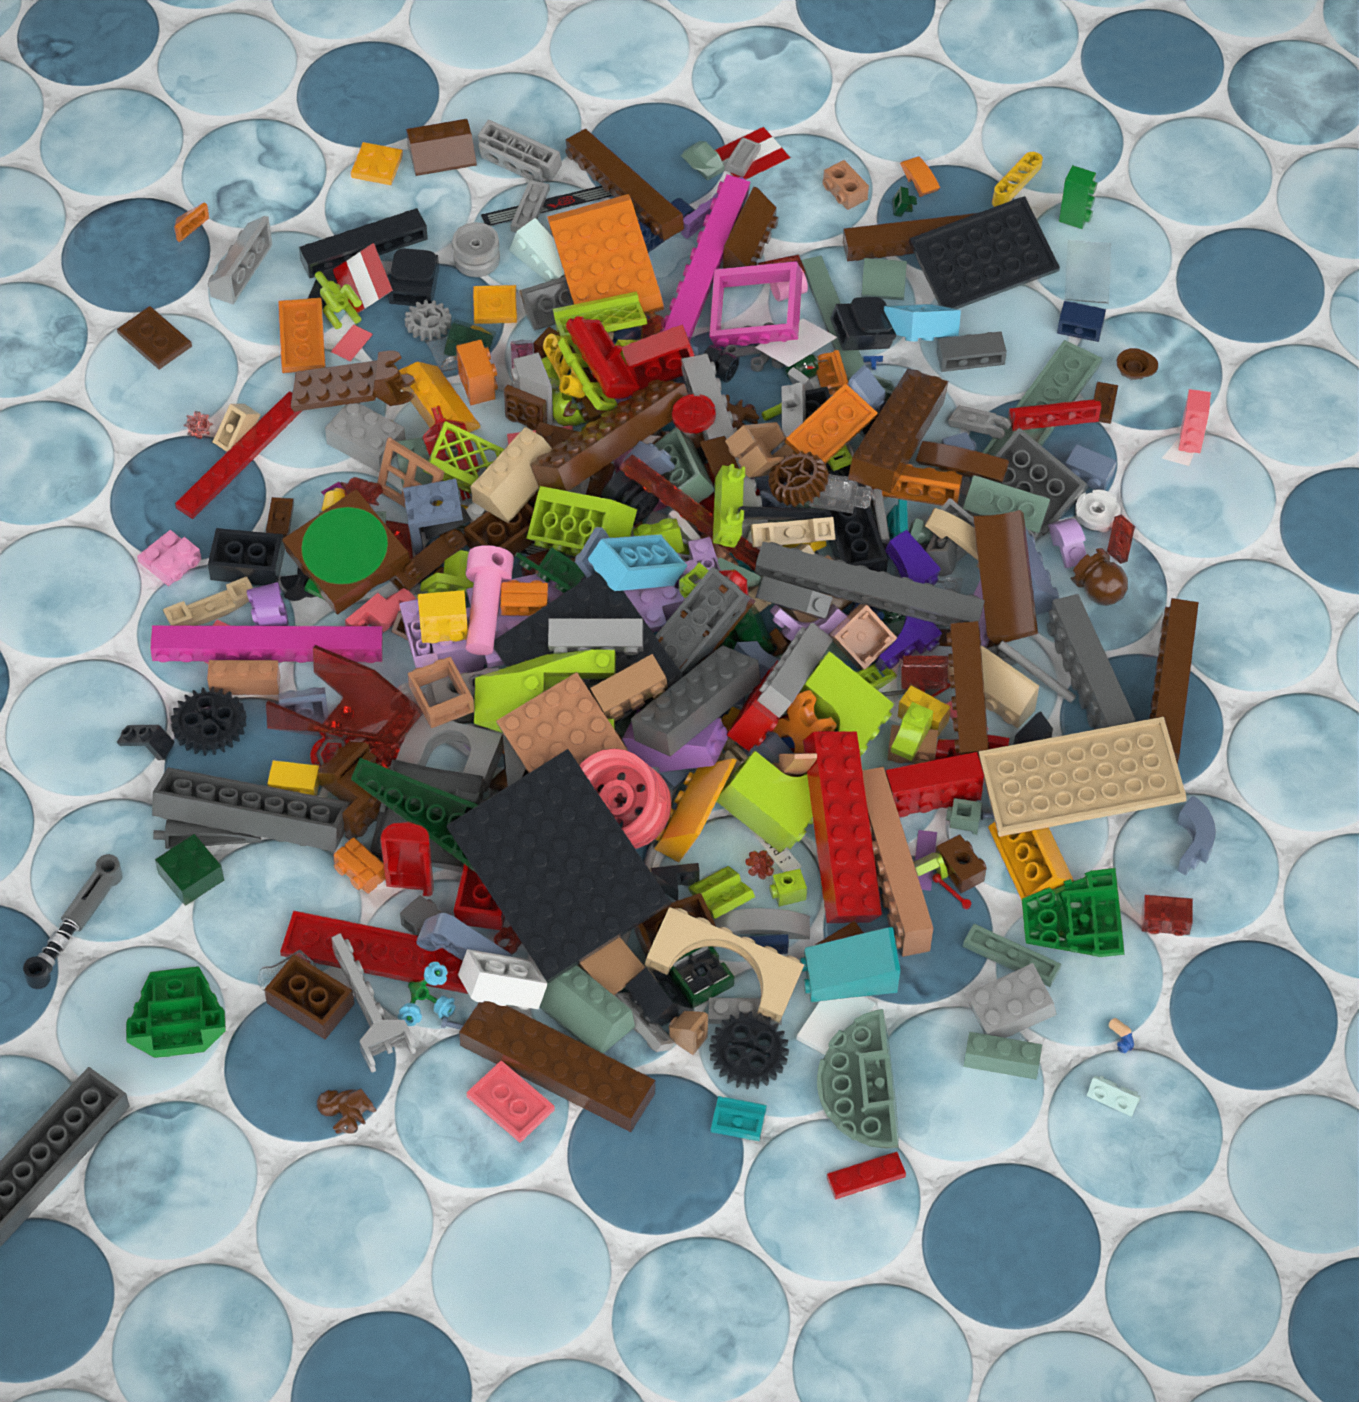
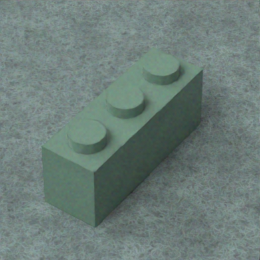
M969 1032L963 1067L1036 1080L1043 1044Z

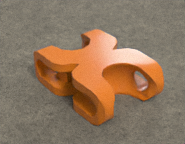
M811 690L801 692L796 696L792 704L787 708L789 718L780 719L773 729V732L777 733L780 738L791 737L795 743L794 753H804L803 740L812 732L834 731L837 725L831 716L827 719H817L814 713V705L817 699Z

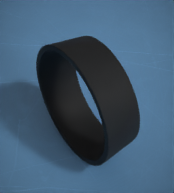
M461 506L463 520L423 527L426 539L438 536L471 521L472 519L464 506Z

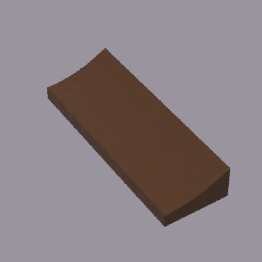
M1018 510L997 515L973 516L983 600H985L984 614L987 637L994 645H999L1002 641L1006 643L1038 634L1024 513Z

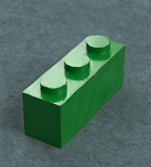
M1072 165L1064 183L1059 222L1083 229L1085 223L1091 221L1093 210L1090 209L1094 205L1095 196L1093 195L1098 185V182H1095V172Z

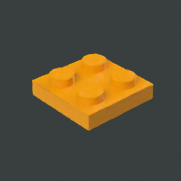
M363 142L351 170V178L392 185L403 157V150Z

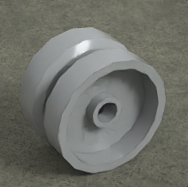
M478 222L468 223L457 229L453 235L452 246L454 264L460 273L470 277H482L494 272L500 261L497 232L491 226Z

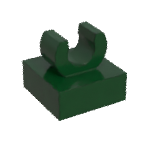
M900 186L893 197V215L902 217L905 211H913L912 204L917 205V197L909 196L908 188Z

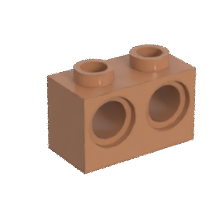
M845 160L824 170V188L830 191L835 196L837 202L842 204L847 210L868 200L869 185Z

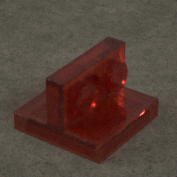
M902 656L900 658L901 689H909L910 686L917 689H948V656Z

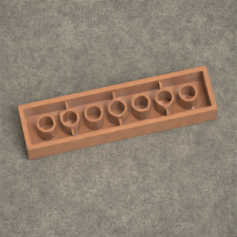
M884 767L863 770L878 888L881 887L883 892L881 894L882 905L884 908H888V925L893 927L895 931L896 948H900L902 957L929 952L931 949L933 925Z

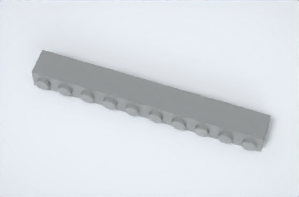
M708 354L682 358V375L689 394H694V396L705 395L715 405L716 419L707 430L702 431L704 440L725 436L728 439L737 431V428L732 427L731 411L726 409L725 394L721 395V382L719 378H715L714 362H710ZM735 458V460H736V462H737V464H738V466H739V469H741V468H740L741 465H740L739 462H738V461H739V458ZM745 475L743 506L762 507L760 495L756 496L755 493L756 483L754 478L750 479ZM744 519L742 522V536L739 541L747 540L748 533L751 531V524L768 523V520Z

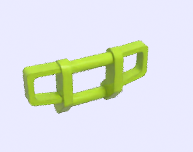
M563 336L558 341V345L566 363L572 367L580 380L585 395L597 410H613L617 406L616 400L607 398L603 394L599 383L590 382L583 368L589 367L587 362L583 360L577 345L572 341V337ZM569 346H572L576 353H572Z

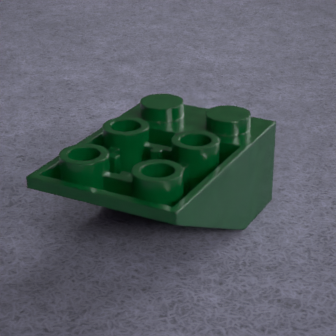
M754 607L749 609L717 648L719 649L723 645L734 650L737 642L757 641L766 653L770 654L775 651L762 615Z

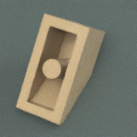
M230 404L213 443L228 452L257 423L261 414L246 404Z

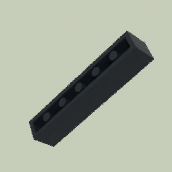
M418 208L405 211L300 246V261L310 279L315 277L318 271H321L323 274L333 271V269L373 243L380 256L428 240L427 225Z

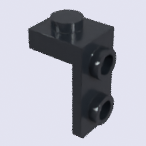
M159 724L127 725L122 730L121 736L117 741L119 746H145L157 760H165L175 743Z

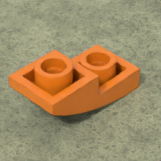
M920 156L900 163L908 182L913 181L920 197L940 189L934 174Z

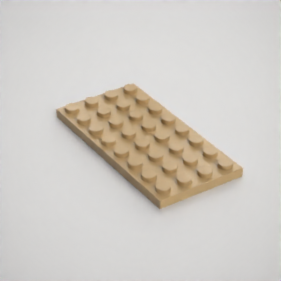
M1164 717L979 751V759L984 772V779L999 837L1186 801V793Z

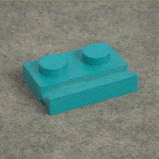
M899 499L898 505L895 504L886 516L889 541L906 529L908 530V507L906 500Z
M718 1096L711 1132L760 1141L767 1105Z

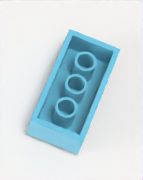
M662 535L601 539L588 558L589 562L594 566V570L606 580L607 585L614 591L674 586L687 568V564Z

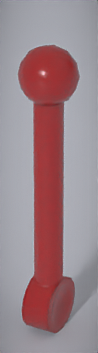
M940 874L932 876V880L935 883L941 884L962 903L963 909L967 910L971 907V901L961 897L942 880Z

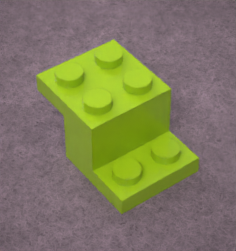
M460 550L447 558L444 563V574L435 573L421 582L420 591L437 593L464 590L465 597H467V589L473 588L474 585L466 576L469 552Z

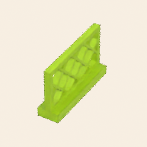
M637 292L553 309L556 330L561 338L563 336L571 337L566 329V323L570 318L575 319L576 316H583L584 319L600 320L606 332L647 324Z
M445 421L428 462L444 471L442 481L456 479L459 489L472 494L471 486L479 478L476 470L487 469L493 463V461L488 462L484 451L490 449L498 457L504 449ZM446 430L454 432L457 441L448 444L445 437ZM468 440L475 442L478 450L468 453L464 442ZM460 444L464 455L454 458L450 447ZM446 449L450 460L442 461L436 458L438 451ZM479 453L484 464L474 467L470 456ZM466 458L470 469L466 471L459 469L456 461Z

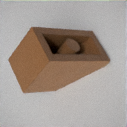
M684 1011L679 1018L676 1016L669 1025L671 1039L675 1044L694 1055L708 1038V1014L705 1012Z

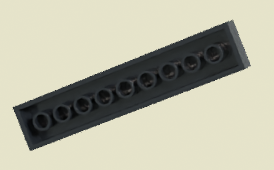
M827 386L805 391L806 419L831 397ZM843 455L834 458V460L843 458ZM827 462L825 465L829 473L828 485L825 486V492H820V498L818 499L821 508L825 510V518L833 517L835 540L828 541L835 560H842L854 566H865L869 570L877 572H887L888 558L862 484L848 479L851 464L833 471Z

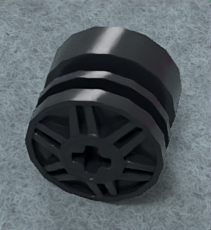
M627 466L615 474L601 494V498L614 500L637 509L633 526L642 522L654 510L661 497V492L649 481H644V476L633 466Z

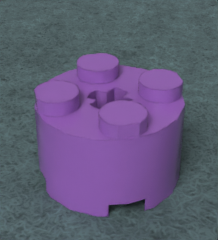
M278 582L247 590L249 603L252 606L251 614L256 626H289L287 611L280 595L282 592Z

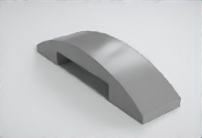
M765 908L729 911L714 919L716 927H725L736 936L738 934H788L789 939H810V916L798 912Z

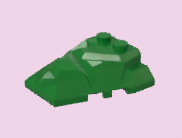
M1116 868L1091 870L1084 873L1085 877L1073 882L1071 879L1064 881V885L1053 890L1049 887L1022 898L1026 944L1096 957L1125 955Z

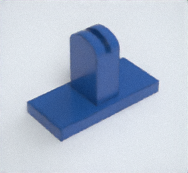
M864 356L863 362H871V370H876V362H883V356Z

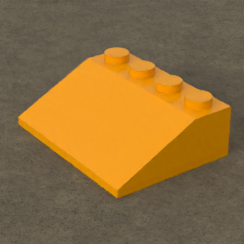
M731 758L718 761L714 766L699 767L694 773H688L683 782L686 785L685 790H680L674 800L677 806L675 809L671 808L666 827L655 838L658 841L654 848L655 850L677 862L681 861L700 835L737 760Z

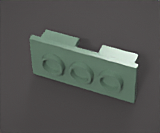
M974 475L963 509L982 516L1021 510L1024 513L1027 530L1040 533L1050 499Z

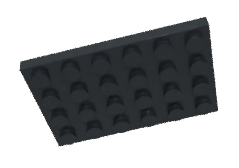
M1025 196L909 239V244L939 306L959 309L1060 270V266Z

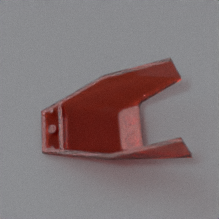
M318 645L313 646L314 673L343 698L324 723L317 722L271 701L266 703L267 729L355 741L400 744L423 714L417 704L376 670Z

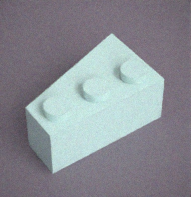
M536 218L516 232L509 249L512 254L547 282L565 276L554 238Z

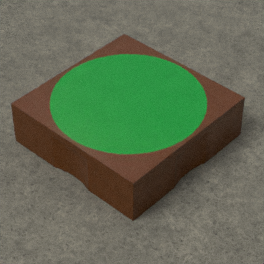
M357 489L282 539L288 555L301 571L314 582L321 596L337 615L363 598L371 589L388 581L404 570V567L411 562L408 551Z

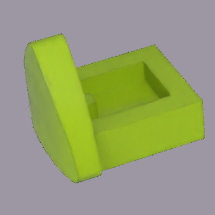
M933 852L913 862L917 876L935 869L937 874L941 875L942 880L948 877L946 866L939 853Z

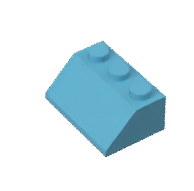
M934 304L884 306V311L896 335L905 337L906 341L917 342L918 338L933 341L934 337L938 339L959 336L961 310Z

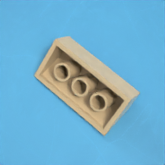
M525 427L472 484V502L509 523L539 489L530 465L537 461L540 455L552 451V448L542 436Z
M981 645L986 708L997 713L1006 723L1019 728L1035 712L1039 685ZM948 663L946 678L950 682V675H954V668L949 667Z

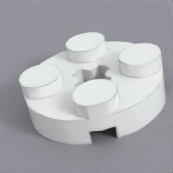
M1097 489L1093 490V493L1086 494L1085 492L1076 502V521L1088 529L1107 532L1110 527L1117 523L1121 508L1116 502L1115 496L1107 491ZM1098 507L1101 508V512L1097 513L1094 512L1092 509L1096 510Z

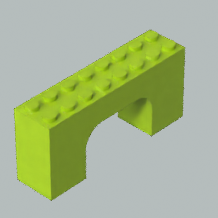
M830 651L818 662L799 692L811 690L817 699L814 705V713L817 719H827L831 716L837 724L834 731H857L860 757L867 750L869 741H872L880 732L878 728L891 717L892 713L890 710L894 705L892 701ZM756 751L739 765L724 785L716 801L778 852H782L786 847L791 849L806 834L807 831L805 829L807 826L813 823L807 772L801 777L788 776Z

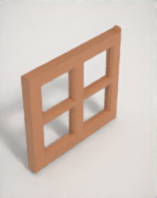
M389 437L385 445L376 490L406 508L403 489L402 494L386 485L389 471L404 480L403 488L422 485L414 480L417 466L433 475L432 483L441 482L444 471ZM393 451L409 460L406 474L390 465ZM434 501L432 505L436 506L437 501Z

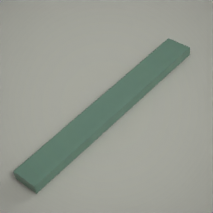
M822 255L801 260V266L826 330L837 337L830 317L836 304H840ZM837 337L831 343L834 350H839L849 383L850 378L865 364L859 350L843 351Z

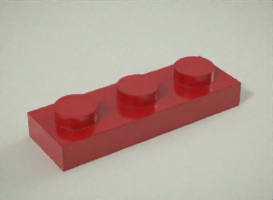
M894 1152L828 1173L827 1181L836 1200L905 1178L906 1171L898 1152Z

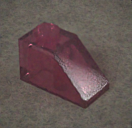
M532 340L511 341L512 368H514L513 359L533 354Z

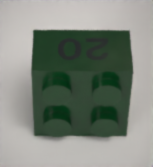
M195 834L155 859L158 874L185 906L224 881L222 866Z

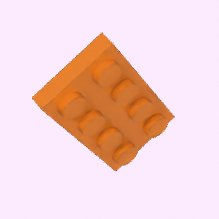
M321 298L278 301L282 373L326 368Z
M845 384L785 439V443L797 454L803 451L805 454L811 452L813 455H818L826 464L877 416L878 412Z

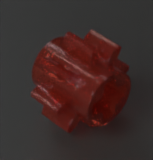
M195 411L194 416H186L188 419L183 426L189 430L187 435H195L196 438L202 439V434H210L209 429L213 423H209L207 420L209 418L208 414L201 415V412Z

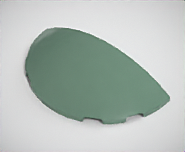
M880 1009L855 1018L852 1025L844 1031L839 1030L828 1043L829 1049L824 1059H820L817 1073V1089L821 1105L827 1117L831 1119L837 1129L844 1135L871 1147L899 1148L892 1061L884 1010Z

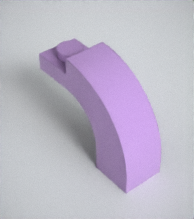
M832 604L826 619L819 618L812 623L829 635L847 615ZM774 605L770 610L775 616L772 620L781 628H784L782 634L790 641L795 638V635L802 626L807 628L811 624V622L805 623L795 620L777 605Z

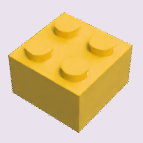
M464 590L418 594L422 643L457 642L467 639L468 629Z

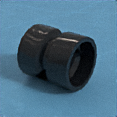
M710 345L704 354H708L710 362H714L716 369L715 377L728 383L734 377L740 359L729 352L724 354L722 349Z

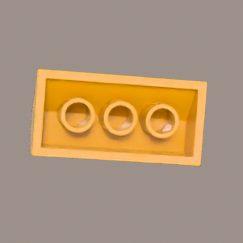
M417 361L399 370L401 375L407 374L414 377L416 382L409 387L402 388V390L413 394L414 397L411 403L429 428L435 424V418L431 409L440 406L443 417L446 420H456L465 423L469 433L480 428L479 422L438 366Z
M993 822L988 826L1021 900L1049 887L1052 890L1064 885V881L1069 879L1072 882L1074 881L1049 827L999 837L996 823Z

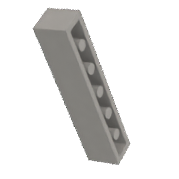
M812 622L807 628L802 626L773 668L774 670L759 689L762 694L757 701L780 718L802 689L833 641V638Z

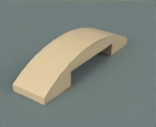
M937 508L933 509L925 526L941 539L948 536L978 560L975 528L948 512Z
M833 517L750 525L753 547H761L763 542L788 545L835 540Z
M244 577L226 584L227 590L189 605L182 601L164 608L163 612L170 626H197L211 622L249 602L247 590L253 588L249 579Z

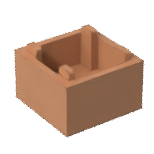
M859 604L829 634L833 638V642L858 669L863 670L897 639L880 618L865 604Z

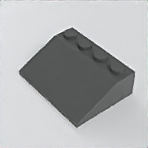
M1020 428L1017 429L995 455L996 457L1008 460L1009 464L1003 482H994L1050 499L1040 530L1042 535L1049 531L1048 524L1057 522L1089 488L1087 483Z

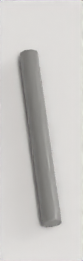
M1002 641L997 647L1068 702L1072 703L1076 695L1007 643Z

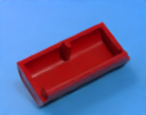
M576 316L575 319L570 318L568 320L566 329L607 398H626L640 389L620 355L622 351L621 346L614 345L600 320L584 319L583 316Z
M412 822L388 825L381 834L386 886L423 890V896H431L434 891V881L427 830Z

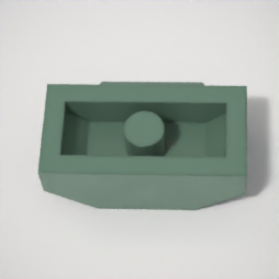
M706 141L695 143L680 155L693 169L698 170L707 181L724 172V164L719 154Z

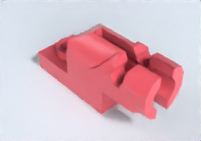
M402 588L387 599L377 593L345 619L346 626H368L369 624L371 626H382V630L385 632L394 625L398 611H400L399 603L416 600V598L405 588Z

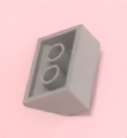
M539 353L513 359L514 368L511 369V375L514 382L511 385L545 399L547 424L553 425L552 386Z

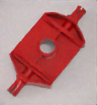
M440 406L431 409L435 418V424L422 436L429 457L445 421L467 431L465 423L456 420H446L443 417ZM446 430L445 437L448 444L457 441L455 433ZM471 440L465 441L464 444L468 453L473 452ZM460 444L453 446L458 451L456 457L464 455ZM446 449L438 451L436 458L442 461L450 460L445 454ZM476 455L470 456L474 467L479 466ZM466 458L456 461L459 469L463 471L470 469ZM459 489L462 501H465L466 498L467 500L471 499L468 492Z

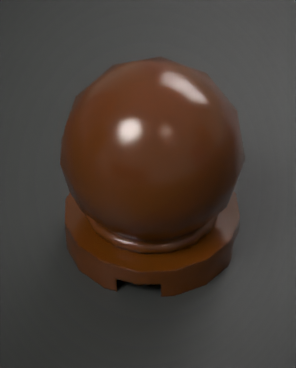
M1097 548L1096 554L1091 557L1087 554L1078 562L1073 569L1075 576L1070 577V579L1078 588L1084 587L1085 593L1094 603L1103 606L1116 604L1124 598L1128 590V577L1121 566L1115 562H1110V556L1103 548Z

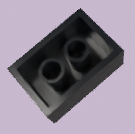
M216 528L208 561L210 580L234 582L247 577L251 584L256 585L278 582L285 553L282 541L283 534Z

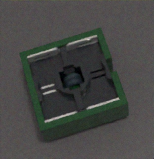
M713 946L697 948L686 953L674 963L668 972L692 1008L708 1001L709 998H713L734 986L735 976L724 962H719V954Z

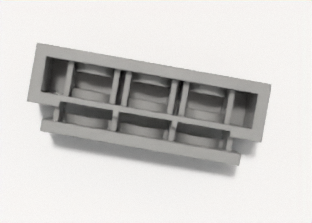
M489 119L478 134L481 158L528 180L544 183V177L552 181L562 166L559 151Z

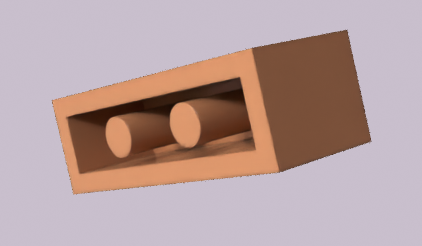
M209 660L207 676L209 691L211 687H214L215 692L223 688L224 695L229 691L232 695H279L281 675L278 660Z

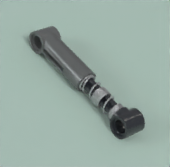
M106 854L97 859L96 869L62 915L59 930L54 931L48 940L47 947L42 948V953L25 961L23 971L26 981L31 988L42 989L49 984L51 980L50 973L55 964L54 960L68 946L69 939H73V933L82 931L112 886L117 885L121 881L122 871L116 856Z

